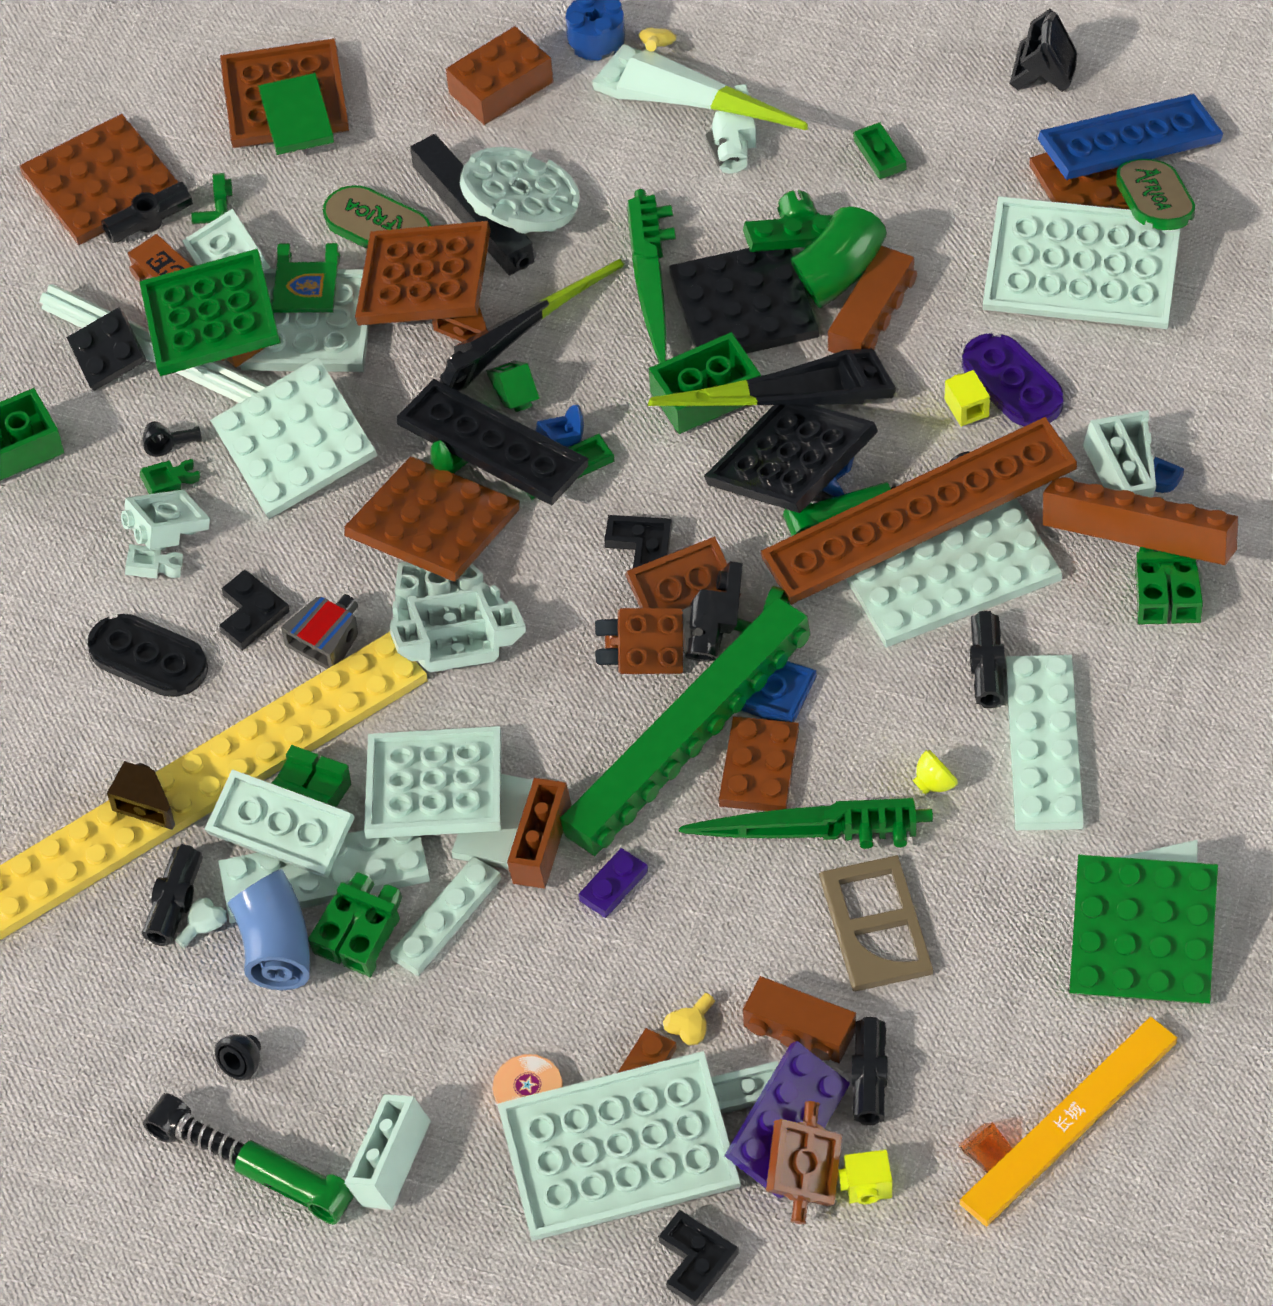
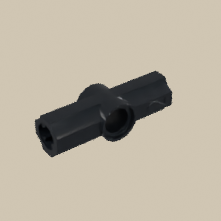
M178 182L156 194L149 192L140 193L133 198L131 206L101 220L102 228L111 243H116L138 231H156L161 227L162 219L192 205V197L183 182Z
M979 611L978 614L971 616L972 645H970L971 674H974L976 704H980L984 708H996L997 705L1004 703L1003 673H1005L1004 644H1001L1000 621L999 616L991 611Z
M181 844L178 847H174L163 877H158L155 881L151 897L152 907L142 931L143 937L154 945L165 946L172 943L182 913H187L191 907L194 896L193 884L203 859L202 853L192 846Z
M864 1017L855 1023V1055H852L854 1121H858L862 1125H876L884 1121L885 1087H887L888 1055H885V1021H881L877 1017Z

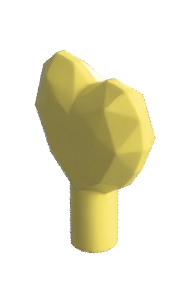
M646 28L638 34L641 41L645 44L646 50L650 52L654 51L657 47L671 45L676 40V35L668 29Z
M704 993L692 1008H680L667 1014L663 1020L664 1030L670 1034L679 1035L682 1041L689 1046L699 1044L706 1034L707 1023L704 1015L715 1003V999L710 994Z

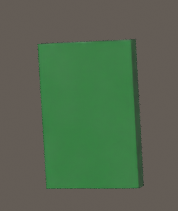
M316 73L258 85L276 155L334 143L332 129Z

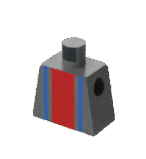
M344 594L336 604L323 597H316L281 627L285 646L325 669L330 668L344 659L358 635L356 617L353 615L354 611L358 608V603L347 594Z

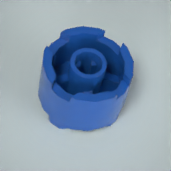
M575 0L567 8L565 16L568 44L574 49L576 56L586 60L598 61L602 60L603 55L610 54L613 51L615 54L624 44V13L619 0Z

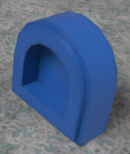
M1158 457L1154 458L1155 492L1168 493L1173 491L1184 475V468Z

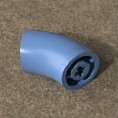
M279 869L237 894L227 905L236 920L243 940L245 976L250 982L263 988L291 990L305 985L309 980V942L299 901L284 871Z

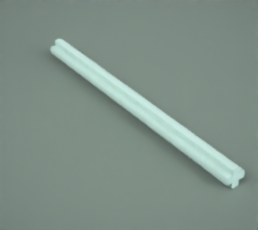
M54 284L49 285L47 292H43L40 297V302L43 303L41 309L80 328L111 312ZM128 320L146 359L156 363L149 329ZM217 361L175 372L238 403L268 387Z

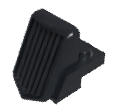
M1048 9L1030 22L1027 37L1019 43L1010 85L1017 90H1020L1027 84L1034 83L1039 76L1063 92L1071 85L1076 70L1077 51L1058 14L1053 12L1052 9Z

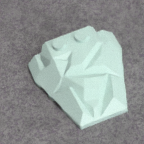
M408 562L398 563L395 585L396 596L395 601H393V619L390 624V634L398 654L412 662L418 661L427 671H445L453 668L494 662L499 657V647L514 644L526 632V626L518 607L512 601L506 603L500 598V589L495 585L489 587L483 581V573L473 564L466 569L456 582H453Z

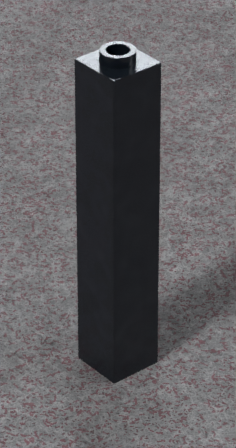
M435 133L410 146L414 169L462 223L488 221L491 230L487 251L509 276L534 263L533 244L525 234L496 223L474 211V208L466 200L460 188V176L464 165Z

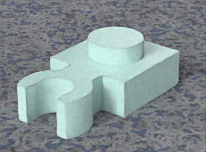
M130 544L125 575L157 579L159 572L171 578H180L183 554L171 552L164 555L161 554V550H149L147 546Z

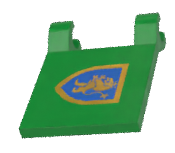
M338 243L326 244L325 262H292L290 244H278L272 302L274 313H333L337 272L340 262Z

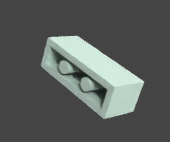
M384 1094L344 1182L362 1207L392 1210L431 1122L414 1096Z

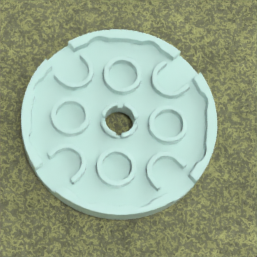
M512 147L487 148L472 154L469 161L463 166L460 176L462 193L477 214L485 216L501 225L513 228L523 234L530 231L553 232L569 223L577 210L579 190L572 177L553 161L548 160L546 164L533 158V152Z

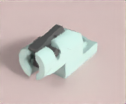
M746 84L735 85V90L748 95ZM723 111L715 113L712 130L706 133V141L717 166H720L723 173H737L747 167V150L749 148H756V130L753 117Z

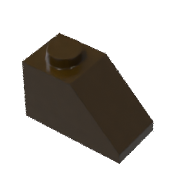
M124 761L107 791L112 811L173 830L175 822L171 807L155 770L142 763L133 764Z

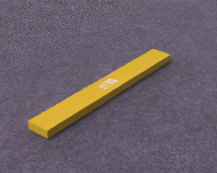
M1150 1016L960 1199V1205L987 1227L1177 1044V1037Z

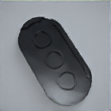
M117 614V617L109 619V617L104 618L91 629L88 635L89 654L96 666L159 695L167 697L186 695L197 689L206 678L208 663L198 643L135 615Z

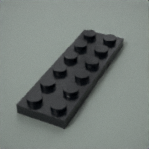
M433 379L397 416L398 426L431 443L438 440L443 441L450 453L551 506L588 467L587 457L436 379Z

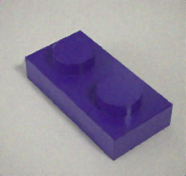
M620 848L579 893V901L604 918H607L648 873V865L623 848Z

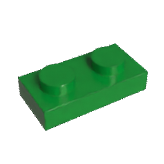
M880 122L853 132L854 142L879 180L906 170L904 157Z

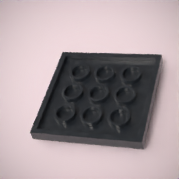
M749 248L669 265V273L694 348L731 332L746 354L819 338V328L804 286L790 260L793 257L790 249L750 252Z
M773 405L704 477L709 486L800 513L876 435L878 429L873 421L815 405Z

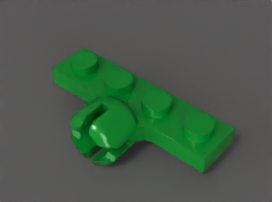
M792 190L785 193L779 199L777 210L780 219L744 222L743 233L750 252L804 248L809 246L820 235L829 223L832 215L819 214L816 211L811 196L807 192L798 190L801 199L798 200L795 192Z

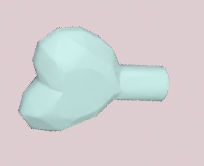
M207 897L196 900L188 912V925L175 938V941L185 948L198 933H209L220 928L227 920V911L222 907H215L212 900Z

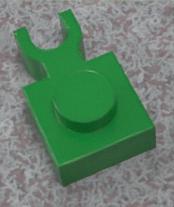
M193 459L185 460L176 467H173L169 460L140 468V478L148 493L155 494L181 490L182 483L193 484L199 482L200 472H187L193 470Z

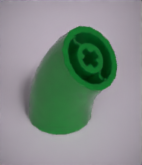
M851 206L838 209L833 213L829 223L820 235L809 246L790 259L804 288L818 308L821 309L835 300L857 281L880 250L887 232L885 225L873 213Z

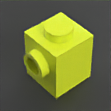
M974 370L954 375L950 379L945 380V401L960 426L989 417L990 396Z
M887 1150L844 1155V1169H838L841 1191L847 1190L849 1203L872 1204L880 1199L892 1198V1176Z

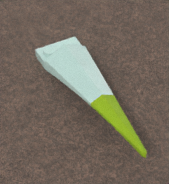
M625 44L619 48L592 81L593 90L617 99L664 102L707 108L808 130L807 122L653 51H641Z

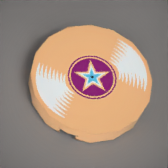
M523 1054L510 1058L500 1066L493 1080V1095L498 1104L563 1087V1081L559 1069L550 1060L539 1055Z

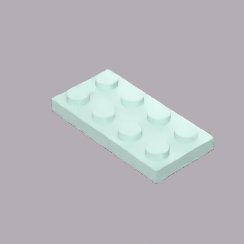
M232 769L204 830L215 837L328 878L355 817L350 812Z

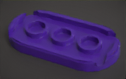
M990 333L979 335L966 344L962 356L963 372L975 371L988 392L990 401L1009 420L1018 425L1026 426L1043 417H1046L1049 423H1051L1060 415L1063 409V389L1061 385L1016 340L1001 334V337Z

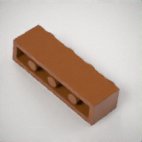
M881 246L828 330V351L837 353L850 349H875L881 330L886 331L894 309L898 310L900 308L906 289L912 288L916 281L917 271L914 270L913 256Z

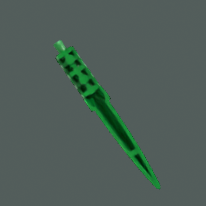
M637 189L634 192L635 197L629 199L627 203L633 268L647 331L657 359L661 363L667 360V336L662 271L659 258L663 257L662 241L676 239L674 227L660 229L659 219L673 217L672 204L657 207L655 195H646L644 189Z
M913 798L836 801L831 806L772 810L683 825L679 828V832L733 838L823 837V840L838 839L842 834H845V841L852 840V834H859V845L863 849H869L873 846L872 833H879V839H886V833L893 832L894 846L901 848L907 845L906 832H909L910 837H916V823L933 822L932 809H916Z

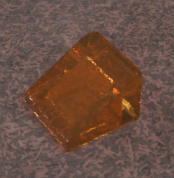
M993 1122L982 1124L959 1144L962 1151L986 1173L1013 1149Z

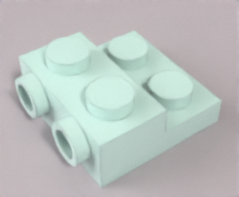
M184 489L125 498V510L121 513L123 527L125 529H132L136 542L138 544H145L149 550H164L167 547L179 545L180 534L191 535L197 531L209 530L210 518Z

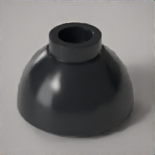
M232 1034L225 1036L215 1045L216 1061L221 1070L229 1077L240 1081L248 1080L259 1066L261 1044L253 1035Z

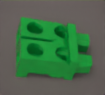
M1140 547L1139 552H1136L1135 563L1137 625L1167 624L1169 609L1168 591L1171 607V624L1201 623L1203 600L1196 559Z
M291 745L286 753L287 760L271 783L337 807L351 786L348 765L321 756L319 759L318 754Z
M357 872L348 885L343 882L340 883L336 890L337 894L332 898L308 938V942L313 954L339 965L342 962L344 967L371 978L377 967L375 962L385 942L390 938L394 927L397 926L400 920L397 909L399 908L402 895L398 888L388 884L384 885L378 897L370 894L374 886L373 880Z

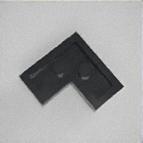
M608 515L604 540L605 548L635 550L633 568L669 554L672 519Z
M246 569L221 588L223 596L239 609L219 625L220 632L242 651L290 612L289 605Z
M681 1210L676 1213L658 1236L660 1244L684 1259L667 1280L666 1287L692 1306L699 1305L739 1254L736 1245Z

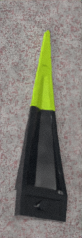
M618 259L455 345L454 354L448 358L447 366L440 375V382L459 392L467 388L503 351L539 321L580 292L622 268L625 264L621 259Z
M850 349L748 380L706 389L651 397L647 406L863 404L865 399L893 398L896 387L874 349Z

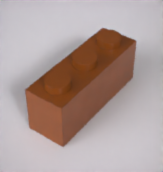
M540 778L533 779L507 860L513 884L546 888L563 834L560 817L572 805L566 782Z
M760 976L743 1008L744 1027L758 1036L767 1035L779 1040L787 1047L791 1043L798 1041L823 1061L831 1060L840 1064L855 1034L856 1012Z

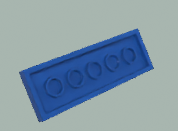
M1190 94L1040 130L1038 141L1064 178L1068 180L1117 168L1125 162L1136 159H1154L1221 142L1223 132L1195 94Z

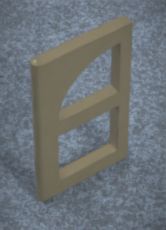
M898 855L819 873L853 991L933 975V967ZM892 874L902 909L850 920L840 885ZM907 925L918 960L904 962L881 958L864 948L856 936Z

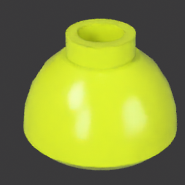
M925 750L918 760L916 767L917 776L913 779V782L920 790L927 795L930 791L945 792L957 786V778L931 750Z

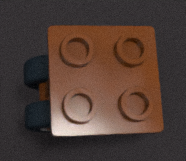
M620 608L618 610V619L596 620V636H605V649H597L595 651L596 663L598 665H618V672L620 674L683 673L682 609Z

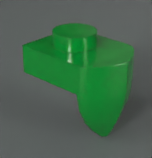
M441 440L435 441L431 446L430 461L431 465L437 470H445L455 474L468 463L450 453Z

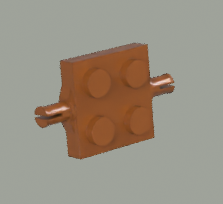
M805 1101L803 1122L796 1123L785 1119L774 1121L766 1186L767 1192L786 1196L793 1201L791 1223L802 1225L806 1224L808 1203L823 1206L835 1205L842 1134L827 1131L817 1124L820 1103H815V1101Z

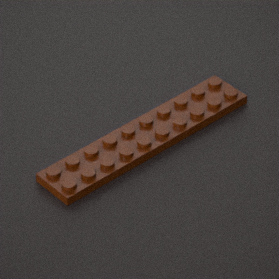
M1043 417L761 550V557L780 588L785 591V596L792 605L1076 470L1077 461L1047 418Z

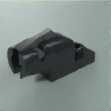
M730 561L723 571L718 572L716 589L721 590V592L700 590L691 601L690 606L682 610L683 652L686 653L685 657L687 659L705 662L715 661L718 658L723 634H730L737 626L743 563Z

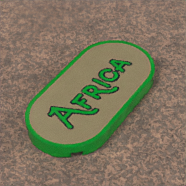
M1136 159L1119 166L1116 184L1134 218L1143 225L1146 222L1152 223V228L1158 230H1176L1188 225V220L1194 219L1195 203L1179 174L1171 165L1154 159Z
M351 185L337 189L327 197L323 205V216L327 227L333 233L366 249L368 247L370 231L431 226L428 218L421 212L365 186Z

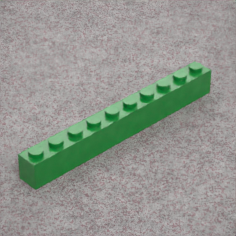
M777 597L560 817L565 837L593 856H596L603 848H607L613 842L615 835L625 825H629L634 821L637 813L647 802H652L657 797L659 790L669 780L677 777L681 767L690 758L696 757L703 745L722 730L725 722L734 713H738L743 709L746 700L755 692L760 691L765 686L767 679L776 670L784 667L788 658L797 648H801L807 643L810 636L808 616Z

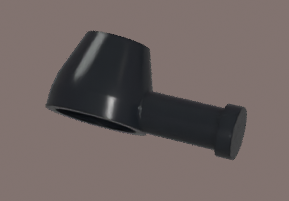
M157 421L150 422L145 426L142 437L145 452L154 457L168 454L173 449L174 444L202 441L199 426L193 429L170 432L168 428Z

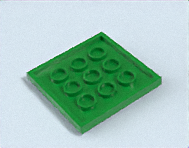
M258 248L139 281L156 366L160 377L281 343Z
M1078 854L1069 994L1209 1005L1218 864Z

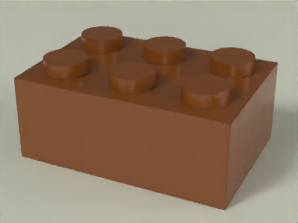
M516 26L446 68L448 92L483 125L553 83L551 57Z

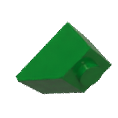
M513 360L486 370L505 408H514L515 412H519L532 407V401L540 399L528 363Z

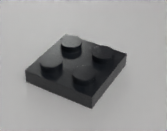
M120 307L66 337L89 387L94 391L147 361L127 317Z

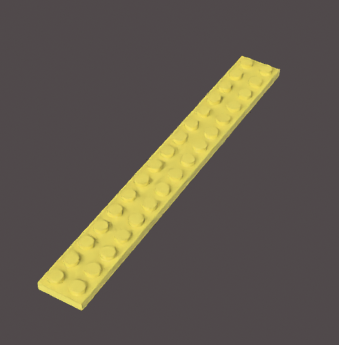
M388 632L156 771L155 773L171 807L175 822L173 830L114 812L108 800L1 864L0 940L213 812L232 769L264 781L282 769L287 760L286 753L291 745L310 752L427 682V673L416 661L412 662L398 654L391 634Z

